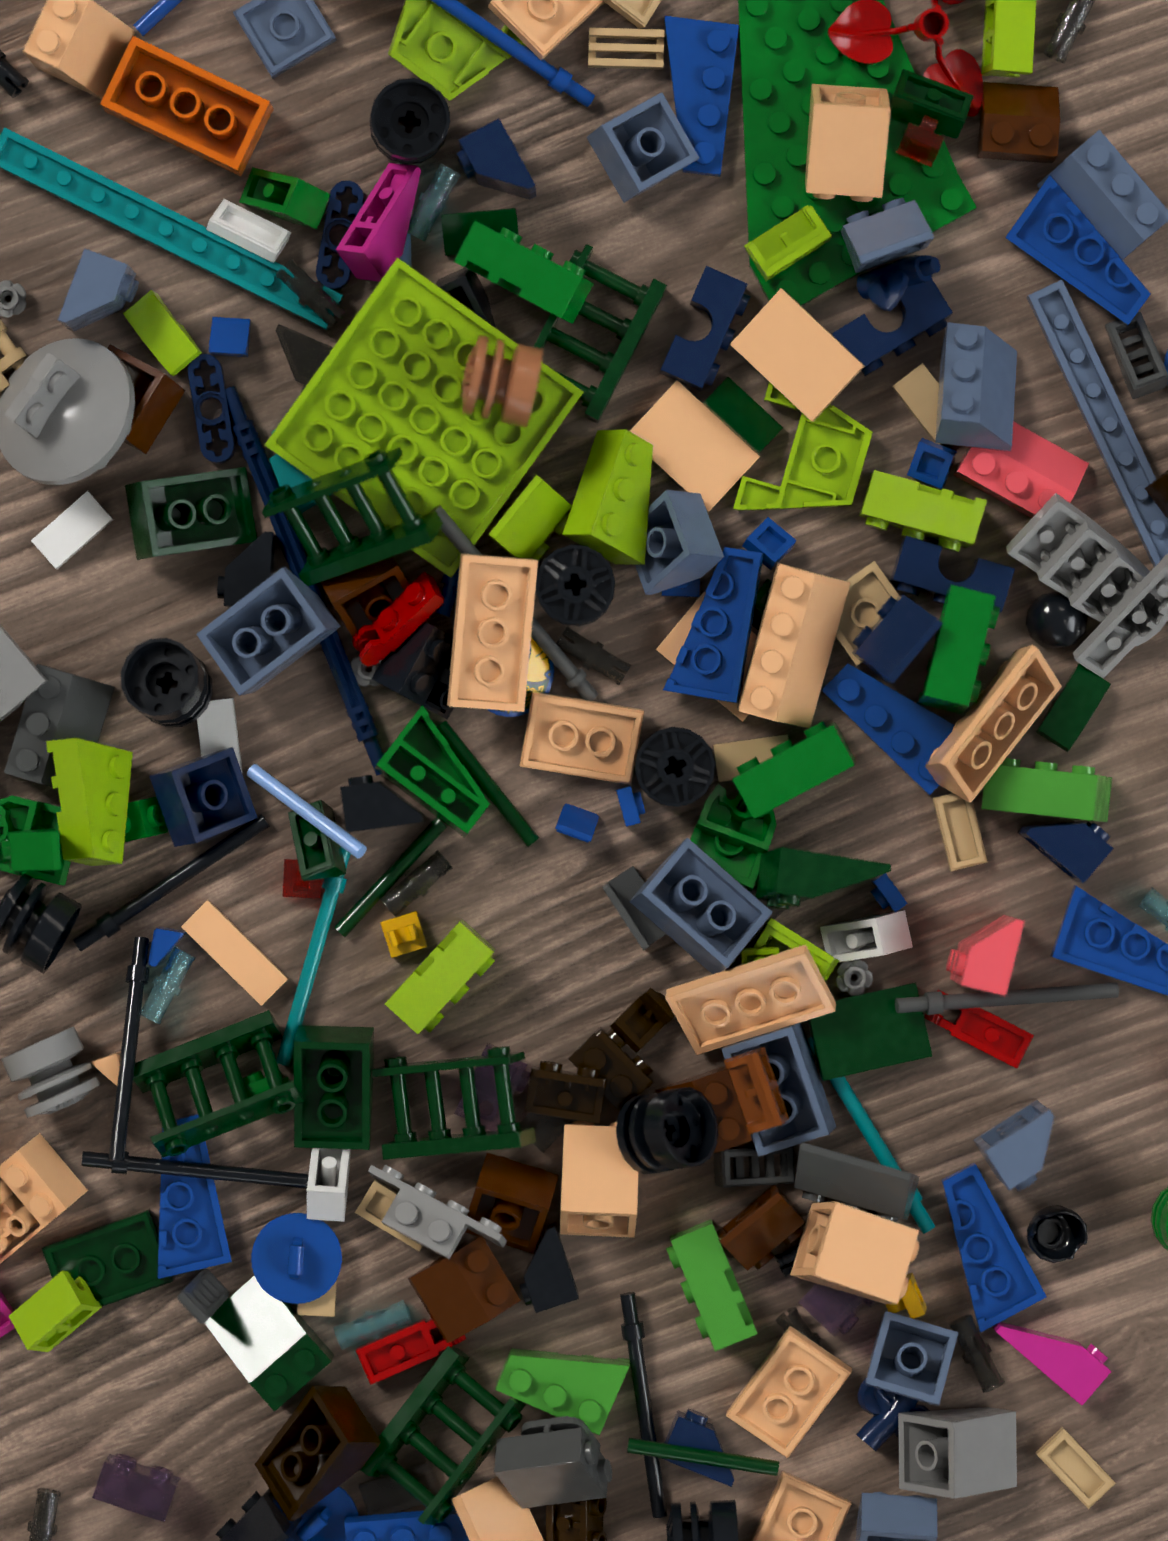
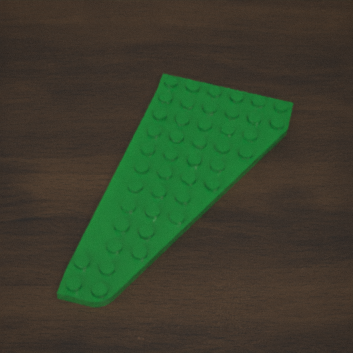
M738 0L748 243L806 205L814 208L832 235L829 242L768 281H765L749 256V267L768 301L783 288L802 306L864 272L855 273L841 234L843 225L848 224L846 218L854 214L868 211L871 216L884 211L882 205L890 201L904 198L905 203L915 200L932 233L977 208L956 170L942 135L893 115H890L882 198L873 197V200L870 202H858L845 195H835L834 199H818L812 196L813 193H806L805 174L812 84L887 89L889 102H891L902 70L905 69L915 73L898 34L890 35L893 42L891 55L878 63H859L844 56L836 49L828 37V28L836 21L845 8L859 0ZM876 0L886 7L884 0ZM893 21L890 28H895Z

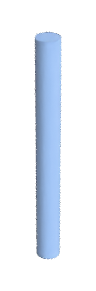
M253 764L248 769L247 776L354 857L359 859L365 854L367 847L349 833H346L344 829L257 764Z

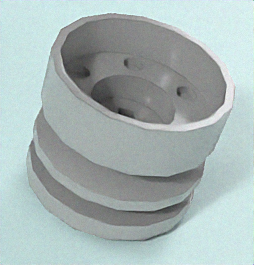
M74 1026L1 1059L11 1082L28 1078L31 1086L17 1095L19 1101L35 1094L39 1102L23 1109L27 1118L34 1115L52 1114L84 1099L91 1090L101 1085L97 1076L80 1082L78 1078L79 1074L93 1067L91 1062L73 1066L70 1060L84 1049Z

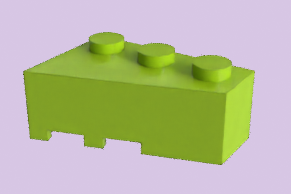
M627 429L597 430L562 535L582 546H587L601 553L605 559L616 565H645L653 445Z
M874 470L870 476L859 516L867 518L865 523L867 526L887 531L888 525L903 529L901 535L904 537L909 536L923 541L924 536L939 540L938 546H942L943 549L959 553L960 547L968 548L974 545L987 500L977 497L975 500L955 495L954 491L944 488L942 490L935 489L914 480Z
M79 738L46 741L47 753L53 752L56 776L51 777L53 789L58 788L61 812H56L63 860L89 866L122 864L133 752Z
M461 919L386 1001L385 1005L415 1033L419 1034L423 1029L430 1033L444 1018V1015L439 1011L449 1001L455 1005L470 989L465 983L475 973L481 977L495 962L491 957L495 948Z

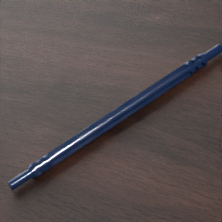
M235 386L225 389L228 409L235 424L232 430L237 436V442L243 451V457L247 461L264 506H266L270 500V493L279 486L265 454V448L261 444L259 433L256 432L254 421L248 419ZM283 512L269 516L289 568L301 580L299 573L307 562L304 548ZM318 583L308 586L326 605ZM336 630L321 641L320 645L347 709V715L351 719L352 727L356 731L358 742H363L375 774L378 776L381 773L375 770V767L384 755L377 739V735L380 733L378 728L375 727V721L369 712V706L365 702Z

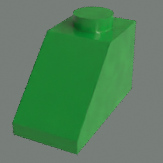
M252 167L239 202L293 224L317 230L325 214L326 205L331 194L299 178Z
M53 828L8 831L7 840H1L2 863H9L11 871L60 870L59 831Z

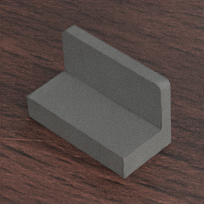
M631 866L602 885V888L644 951L652 943L666 935V933L629 902L644 884L635 867Z

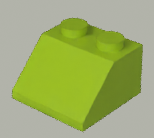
M536 475L492 529L489 537L512 557L536 559L539 562L550 548L545 544L547 539L554 531L558 535L563 532L572 505L542 478Z

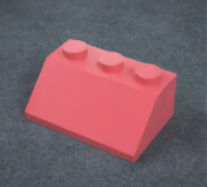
M1013 421L1011 451L968 447L953 475L1024 515L1033 518L1055 493L1071 503L1089 463Z
M1003 915L960 941L957 950L951 949L948 956L946 971H950V979L962 986L1006 996L1024 921L1012 916Z

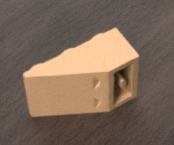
M41 1133L0 1165V1264L88 1191Z

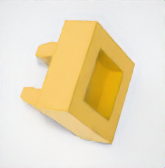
M417 911L380 922L391 958L428 947Z
M912 1272L906 1275L909 1283L904 1297L899 1299L898 1304L885 1305L888 1312L897 1313L906 1308L910 1318L915 1319L925 1315L927 1305Z

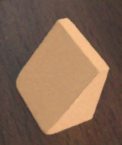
M121 1051L91 1061L93 1066L117 1086Z

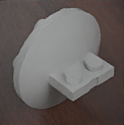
M64 339L38 349L24 360L19 369L12 373L8 379L10 385L2 391L0 396V450L8 463L19 473L30 480L46 485L73 483L103 469L119 450L132 428L135 392L128 369L109 349L91 340Z

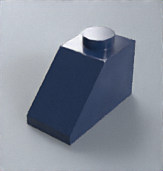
M688 1409L686 1413L677 1410L664 1443L724 1452L713 1425L707 1422L708 1416L693 1409ZM664 1459L730 1487L733 1485L734 1476L731 1469Z

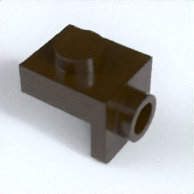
M649 988L610 1027L637 1053L675 1015L665 996Z

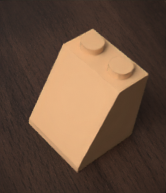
M47 0L23 52L35 68L102 99L132 36L136 32L93 0Z
M812 84L805 174L806 193H813L812 196L818 199H834L835 195H845L858 202H870L873 200V197L882 198L891 110L887 89Z
M581 1120L572 1122V1125L564 1124L560 1212L561 1235L635 1238L638 1171L633 1170L624 1160L618 1147L616 1135L617 1122L611 1123L609 1126H594L593 1122Z
M839 1202L812 1203L790 1275L880 1303L898 1304L899 1299L904 1297L908 1288L909 1279L906 1277L909 1264L915 1260L918 1254L919 1241L917 1237L919 1230Z

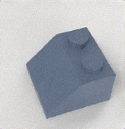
M662 92L601 125L586 137L624 203L700 159Z
M899 198L882 205L884 211L870 216L868 211H863L846 218L848 224L843 225L841 234L855 273L923 250L929 246L934 237L915 200L905 203L904 198Z
M84 248L58 321L66 328L76 331L122 310L126 301L132 302L137 292L139 281L134 280L136 273L128 264Z
M666 490L649 506L645 565H635L646 595H653L702 578L724 558L700 493Z
M885 1311L881 1318L872 1350L865 1385L939 1406L959 1332Z
M862 1492L857 1516L855 1541H937V1499L925 1498L920 1495L899 1496L887 1495L883 1492Z

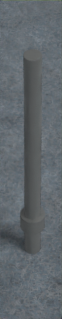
M1117 983L1019 989L1008 990L1006 996L991 992L942 995L941 991L925 992L924 996L896 998L895 1009L897 1013L925 1011L926 1015L943 1014L944 1010L1118 998L1119 987Z

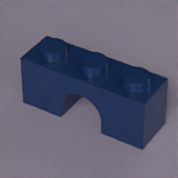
M705 267L690 305L703 310L709 316L711 331L705 338L699 341H689L676 335L662 365L660 374L673 380H678L680 383L698 391H702L705 383L712 386L721 366L714 362L719 349L728 350L736 331L729 328L735 314L742 317L751 296L744 293L748 285L747 283L711 267Z
M932 278L928 282L906 288L898 302L902 312V323L897 330L881 332L875 329L866 315L863 314L832 333L842 345L865 365L861 370L864 376L882 367L884 363L881 359L894 351L898 357L915 347L916 343L913 339L924 332L931 337L946 328L947 322L945 319L949 318L953 312Z
M909 536L903 538L890 579L891 582L898 583V591L918 596L920 590L934 594V602L944 605L948 588L951 585L995 595L994 606L1000 607L999 613L1002 612L1015 568L977 558L974 561L969 577L962 582H953L946 579L939 569L938 562L942 546Z

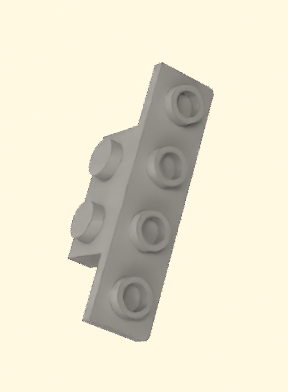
M373 1165L370 1166L368 1172L374 1179L398 1191L382 1220L385 1226L448 1260L451 1258L466 1229L480 1236L482 1235L485 1239L502 1248L506 1244L507 1240L500 1234L502 1228L496 1223L484 1217L481 1218L480 1222L468 1217L469 1210L455 1201L449 1200L446 1205L434 1198L437 1194L435 1191L419 1182L416 1183L415 1187L408 1185L402 1181L403 1174L387 1165H384L382 1170Z

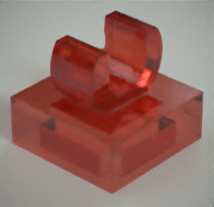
M924 115L919 127L909 123L896 153L932 167L944 140L943 136L934 133L938 120Z
M284 859L282 897L320 899L322 879L303 881L298 860Z

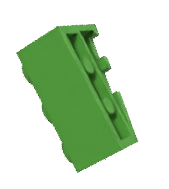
M1006 758L983 789L981 809L1108 822L1112 777L1095 775V767L1072 765V772L1057 771V763L1035 761V768L1033 769L1020 767L1021 760Z
M707 1220L671 1235L670 1241L672 1246L666 1248L674 1269L681 1267L686 1281L680 1284L688 1303L695 1302L700 1316L696 1317L695 1320L703 1339L710 1337L714 1350L718 1351L757 1335L754 1321L723 1246L719 1241L712 1220Z
M511 1348L497 1379L495 1390L556 1417L571 1416L584 1421L591 1432L600 1436L628 1372L630 1361L624 1358L612 1359L591 1355L579 1356L558 1354V1352Z

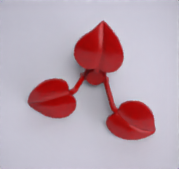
M859 0L845 8L836 21L828 28V37L836 49L849 59L864 64L878 63L891 55L893 42L890 35L914 31L920 40L924 42L934 41L935 58L938 63L930 65L923 73V77L973 95L967 116L974 117L978 114L982 104L983 91L981 69L975 58L962 49L953 50L943 58L942 45L944 40L942 36L948 31L949 19L947 14L941 10L942 7L938 4V0H931L932 8L920 13L915 18L914 23L890 28L892 17L889 10L883 4L876 0ZM941 0V1L944 2V3H946V4H949V5H955V4H959V3H961V2H963V1H965V0Z

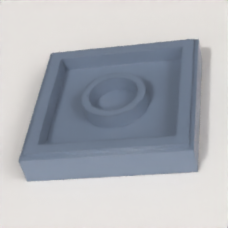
M252 0L233 12L272 79L337 41L314 0Z

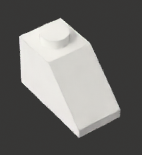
M905 910L820 927L825 952L838 959L839 962L884 956L913 947Z
M312 1148L307 1184V1219L345 1222L351 1149Z

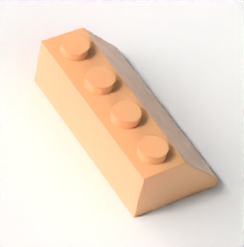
M777 562L737 707L739 712L776 722L806 728L811 727L851 582Z
M1030 645L1016 649L1011 657L1000 666L998 673L989 685L979 693L977 702L971 706L963 718L956 722L952 732L942 745L934 750L925 767L938 785L971 803L1060 690L1061 684L1037 647Z

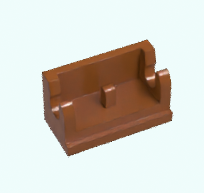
M765 1046L724 1060L747 1123L748 1133L753 1134L783 1125L789 1119Z

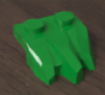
M717 784L704 803L690 840L751 892L759 874L761 854L767 853L777 827L774 810L772 809L754 819L740 792L735 799L729 800L726 796V789Z
M13 795L0 799L1 871L20 876L25 873L42 881L57 885L66 884L71 861L63 860L60 834V870L11 871L9 863H2L1 840H7L8 831L49 828L59 831L56 812H61V806Z

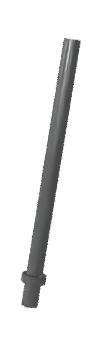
M440 505L430 512H437L443 523L440 529L460 553L482 555ZM533 616L531 637L566 678L565 684L570 689L574 688L584 700L592 701L595 699L598 693L585 678L587 676L586 672L582 668H576Z

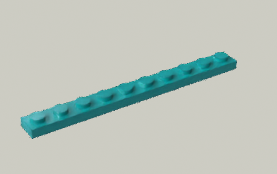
M5 127L0 135V169L294 315L328 330L344 298L342 294L277 262L272 263L206 230L207 227Z

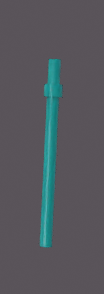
M341 847L345 868L347 869L351 854ZM345 874L339 877L324 878L322 888L325 891L276 1059L277 1063L285 1066H290L292 1062L298 1026L302 1025L339 893H344L347 879L344 878Z
M809 1037L807 1039L809 1048L816 1057L812 1037ZM845 1076L830 1079L831 1084L879 1163L901 1170ZM916 1188L910 1214L924 1234L932 1230L935 1224L921 1203L923 1197Z

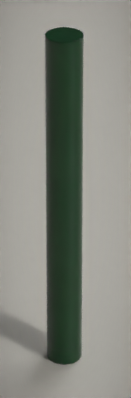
M445 720L437 726L461 764L465 766L475 782L526 846L529 847L538 840V835L449 723Z
M436 817L334 928L346 937L447 826Z
M635 1438L628 1439L627 1453L777 1476L779 1461Z

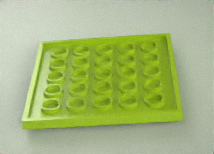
M397 257L265 443V446L311 479L363 461L376 450L384 449L387 452L400 447L403 454L392 472L414 511L424 516L440 505L472 544L475 545L584 392L542 362L527 427L501 422V404L497 403L493 404L487 419L481 418L483 400L476 399L472 415L463 414L462 381L468 355L477 343L478 336L489 337L486 354L493 356L497 339L503 340L504 358L511 360L518 344ZM378 477L360 483L384 525L393 527L402 523L400 515ZM346 489L332 493L358 511ZM441 529L431 543L412 549V551L450 578L459 568L461 553Z

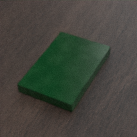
M916 983L835 1000V1012L808 1020L821 1081L933 1056L923 1012L897 1013L895 1009L896 998L919 997Z
M150 1209L42 1247L52 1279L62 1270L68 1271L74 1280L79 1276L82 1277L96 1301H99L102 1307L175 1280L174 1276L157 1278L159 1234Z

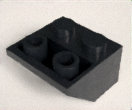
M427 622L422 623L394 652L391 651L381 660L372 679L448 720L454 707L447 705L453 636Z

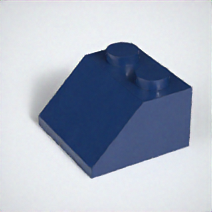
M499 118L459 139L461 151L456 153L458 156L457 160L468 179L474 176L481 186L528 200L536 197V185Z
M900 595L897 599L890 596L877 611V614L881 617L872 629L866 625L852 642L857 646L852 654L885 682L894 683L943 624L905 595Z
M233 747L178 764L149 776L174 847L198 843L258 818Z
M1072 822L1022 826L1017 832L1071 879L1081 883L1086 882L1114 849L1107 843L1110 836L1095 823Z

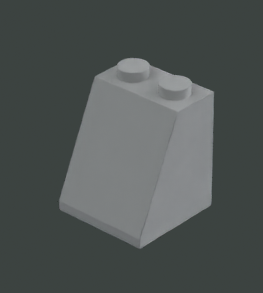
M979 1407L898 1413L899 1489L957 1499L1017 1487L1016 1411Z

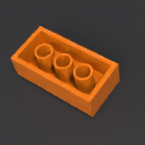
M132 36L100 103L105 112L240 177L273 111L270 101L135 36Z

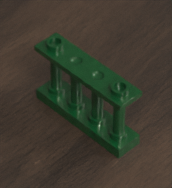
M586 244L582 252L574 251L569 262L586 270L585 276L634 300L633 304L639 308L633 320L628 318L622 320L587 301L584 302L578 313L617 334L616 338L621 340V343L615 354L610 351L605 354L556 329L555 325L559 317L550 313L534 348L543 349L546 342L549 341L600 368L599 372L603 373L604 376L598 388L593 385L589 388L554 370L584 392L579 400L583 401L581 405L587 408L584 417L598 423L667 289V285L653 279L650 287L644 284L640 287L589 261L593 253V247Z
M400 447L387 452L384 449L376 450L363 461L290 487L289 484L282 485L270 493V500L261 512L265 518L283 512L308 554L307 562L299 573V577L307 586L314 585L426 545L434 540L443 525L436 511L424 516L416 513L392 472L403 454ZM378 477L400 515L402 523L393 527L384 525L360 483ZM346 489L371 533L360 539L357 536H352L329 494ZM314 500L338 540V547L327 550L325 547L321 548L297 506Z
M269 1010L135 1063L133 1080L142 1093L151 1091L164 1131L151 1136L153 1145L163 1158L181 1155L189 1147L269 1115L289 1112L295 1105L304 1102L303 1096L293 1080L285 1084L283 1082L271 1046L273 1041L283 1037L278 1023ZM255 1049L258 1052L270 1090L249 1098L236 1058L238 1055ZM221 1063L234 1104L213 1112L201 1072L203 1069ZM186 1077L199 1118L178 1126L166 1086L170 1082Z
M510 1046L487 1049L488 1055L413 1063H407L406 1056L384 1059L385 1066L372 1069V1077L390 1075L397 1134H394V1141L381 1145L383 1160L520 1148L535 1143L534 1127L520 1128V1122L515 1120L508 1066L510 1063L525 1059L524 1051L511 1053ZM493 1065L501 1123L497 1125L498 1130L486 1131L485 1125H481L474 1067ZM459 1069L466 1127L462 1128V1134L451 1135V1128L446 1126L440 1070ZM424 1072L432 1130L428 1131L429 1137L417 1138V1132L412 1131L405 1074Z
M450 1346L441 1354L378 1437L381 1441L380 1445L360 1469L366 1476L371 1477L388 1474L426 1507L417 1519L424 1525H435L436 1522L441 1523L449 1516L454 1507L451 1504V1499L456 1497L494 1448L497 1439L501 1438L505 1432L510 1433L516 1428L523 1417L520 1412L526 1406L524 1402L512 1398L504 1405L465 1372L466 1367L464 1365L470 1357L459 1348ZM450 1384H457L495 1416V1419L482 1435L443 1403L444 1398L441 1395ZM427 1414H434L472 1447L459 1465L420 1433L421 1428L418 1425ZM404 1444H411L449 1477L437 1495H434L397 1463L398 1458L395 1455Z

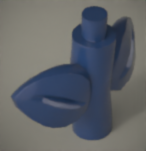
M929 255L904 257L892 264L859 275L857 278L858 292L865 300L870 299L879 308L891 311L898 304L907 287L928 282L932 274L939 272L941 268L940 262L937 258Z
M865 1378L858 1390L857 1399L861 1408L874 1416L856 1435L873 1450L877 1451L894 1433L899 1438L898 1413L930 1410L924 1405L917 1404L919 1400L865 1385Z

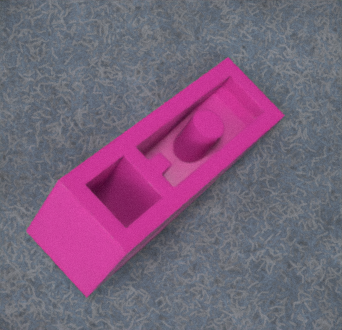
M389 163L337 246L336 251L357 279L380 282L397 257L401 258L421 173L418 166Z
M1004 1322L992 1326L1002 1338L1081 1406L1112 1372L1104 1364L1108 1357L1092 1343L1085 1348L1080 1342Z

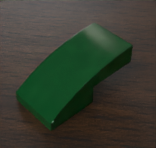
M1078 664L1058 698L1052 703L1036 733L1068 752L1085 728L1111 684L1081 664Z

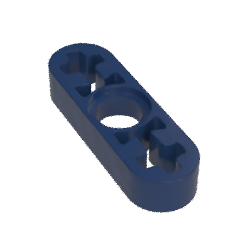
M341 181L330 192L331 195L329 197L316 266V277L319 283L334 291L343 289L349 283L352 272L339 256L338 268L341 272H344L343 277H336L335 283H330L328 276L323 274L324 269L331 268L333 261L332 255L325 256L326 250L329 249L338 254L336 251L337 246L332 244L329 238L331 230L339 225L346 226L349 229L352 224L351 221L345 218L332 219L334 212L339 215L342 213L343 205L340 200H337V196L344 195L346 189H351L353 197L358 198L357 203H350L348 217H356L365 202L362 189L352 181Z
M200 354L188 365V377L201 452L210 462L221 464L229 461L236 449L231 415L225 392L224 372L221 363L214 356ZM202 362H207L210 367L216 368V373L210 374V383L212 388L219 385L220 392L207 391L198 396L197 389H205L203 378L195 375V371L201 369ZM209 398L218 399L222 404L221 415L213 420L206 419L201 413L203 402ZM225 422L226 429H218L220 439L223 442H228V447L222 449L221 456H216L214 451L208 450V445L214 442L213 432L209 430L204 433L203 426L214 427Z

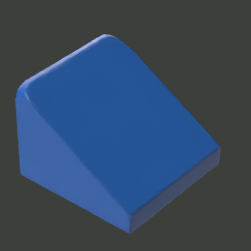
M213 317L209 354L248 357L251 320Z
M565 804L555 829H557V832L588 843L592 840L599 816L579 807Z
M164 927L156 928L152 938L148 961L149 966L155 967L159 965L187 932Z

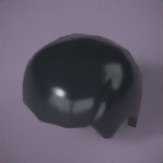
M1059 592L1039 596L1028 608L1026 626L1030 637L1042 647L1048 649H1060L1076 644L1085 634L1088 622V615L1072 607L1069 598Z
M1061 1205L1047 1206L1037 1212L1028 1225L1026 1236L1028 1245L1040 1259L1051 1263L1073 1259L1078 1249L1082 1245L1087 1244V1225L1073 1210Z

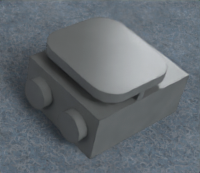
M563 1416L529 1421L522 1425L521 1436L497 1439L494 1473L522 1509L607 1498L608 1482L612 1480V1467L609 1460L605 1459L601 1454L600 1443L581 1419Z

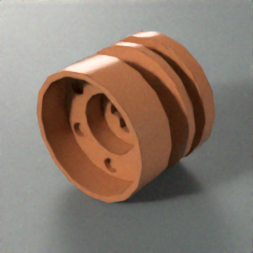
M479 335L477 343L468 355L461 387L462 413L472 415L476 399L483 400L481 418L487 419L493 404L497 403L501 404V422L527 427L538 385L543 349L518 344L511 360L504 358L503 340L497 339L493 356L486 354L489 337Z

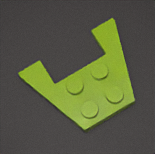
M405 0L388 52L390 57L420 80L433 85L448 101H451L486 76L489 71L503 61L512 57L431 0ZM506 25L503 26L501 31L523 46H526Z
M769 382L764 401L800 411ZM831 404L814 422H811L801 412L781 486L742 476L733 510L752 511L852 506L873 432Z

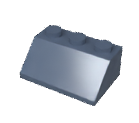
M1100 129L1036 185L1040 189L1049 175H1051L1122 260L1168 222V209Z
M947 322L941 347L935 443L1011 451L1017 351L985 326Z
M282 567L196 635L238 695L241 696L256 692L340 628V625L321 598L286 567Z
M686 838L629 901L711 974L727 969L773 913L689 838Z
M801 1022L734 1043L721 1049L724 1058L727 1059L765 1046L789 1119L783 1125L751 1134L758 1157L800 1144L801 1142L829 1135L837 1127Z
M1035 1100L973 1140L995 1176L1009 1190L1016 1187L1020 1191L1038 1179L1035 1174L1043 1169L1054 1115L1050 1109Z

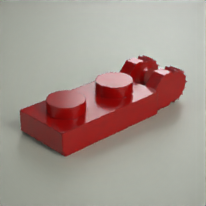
M423 572L413 583L407 586L405 591L391 605L380 613L378 619L372 622L373 624L362 626L358 630L352 642L354 648L360 652L359 657L364 666L372 667L380 663L379 661L383 660L391 651L394 652L444 603V598L432 576Z
M941 991V992H942V995H949V994H947V993ZM982 1008L959 1009L961 1011L954 1023L944 1019V1016L940 1014H925V1019L950 1031V1035L1016 1069L1020 1065L1034 1037L1033 1034Z
M424 1318L356 1348L355 1351L371 1385L440 1355V1351L445 1350L448 1346L452 1347L466 1340L465 1335L450 1343H446L444 1338L435 1342L430 1330L437 1326L432 1318L427 1321Z

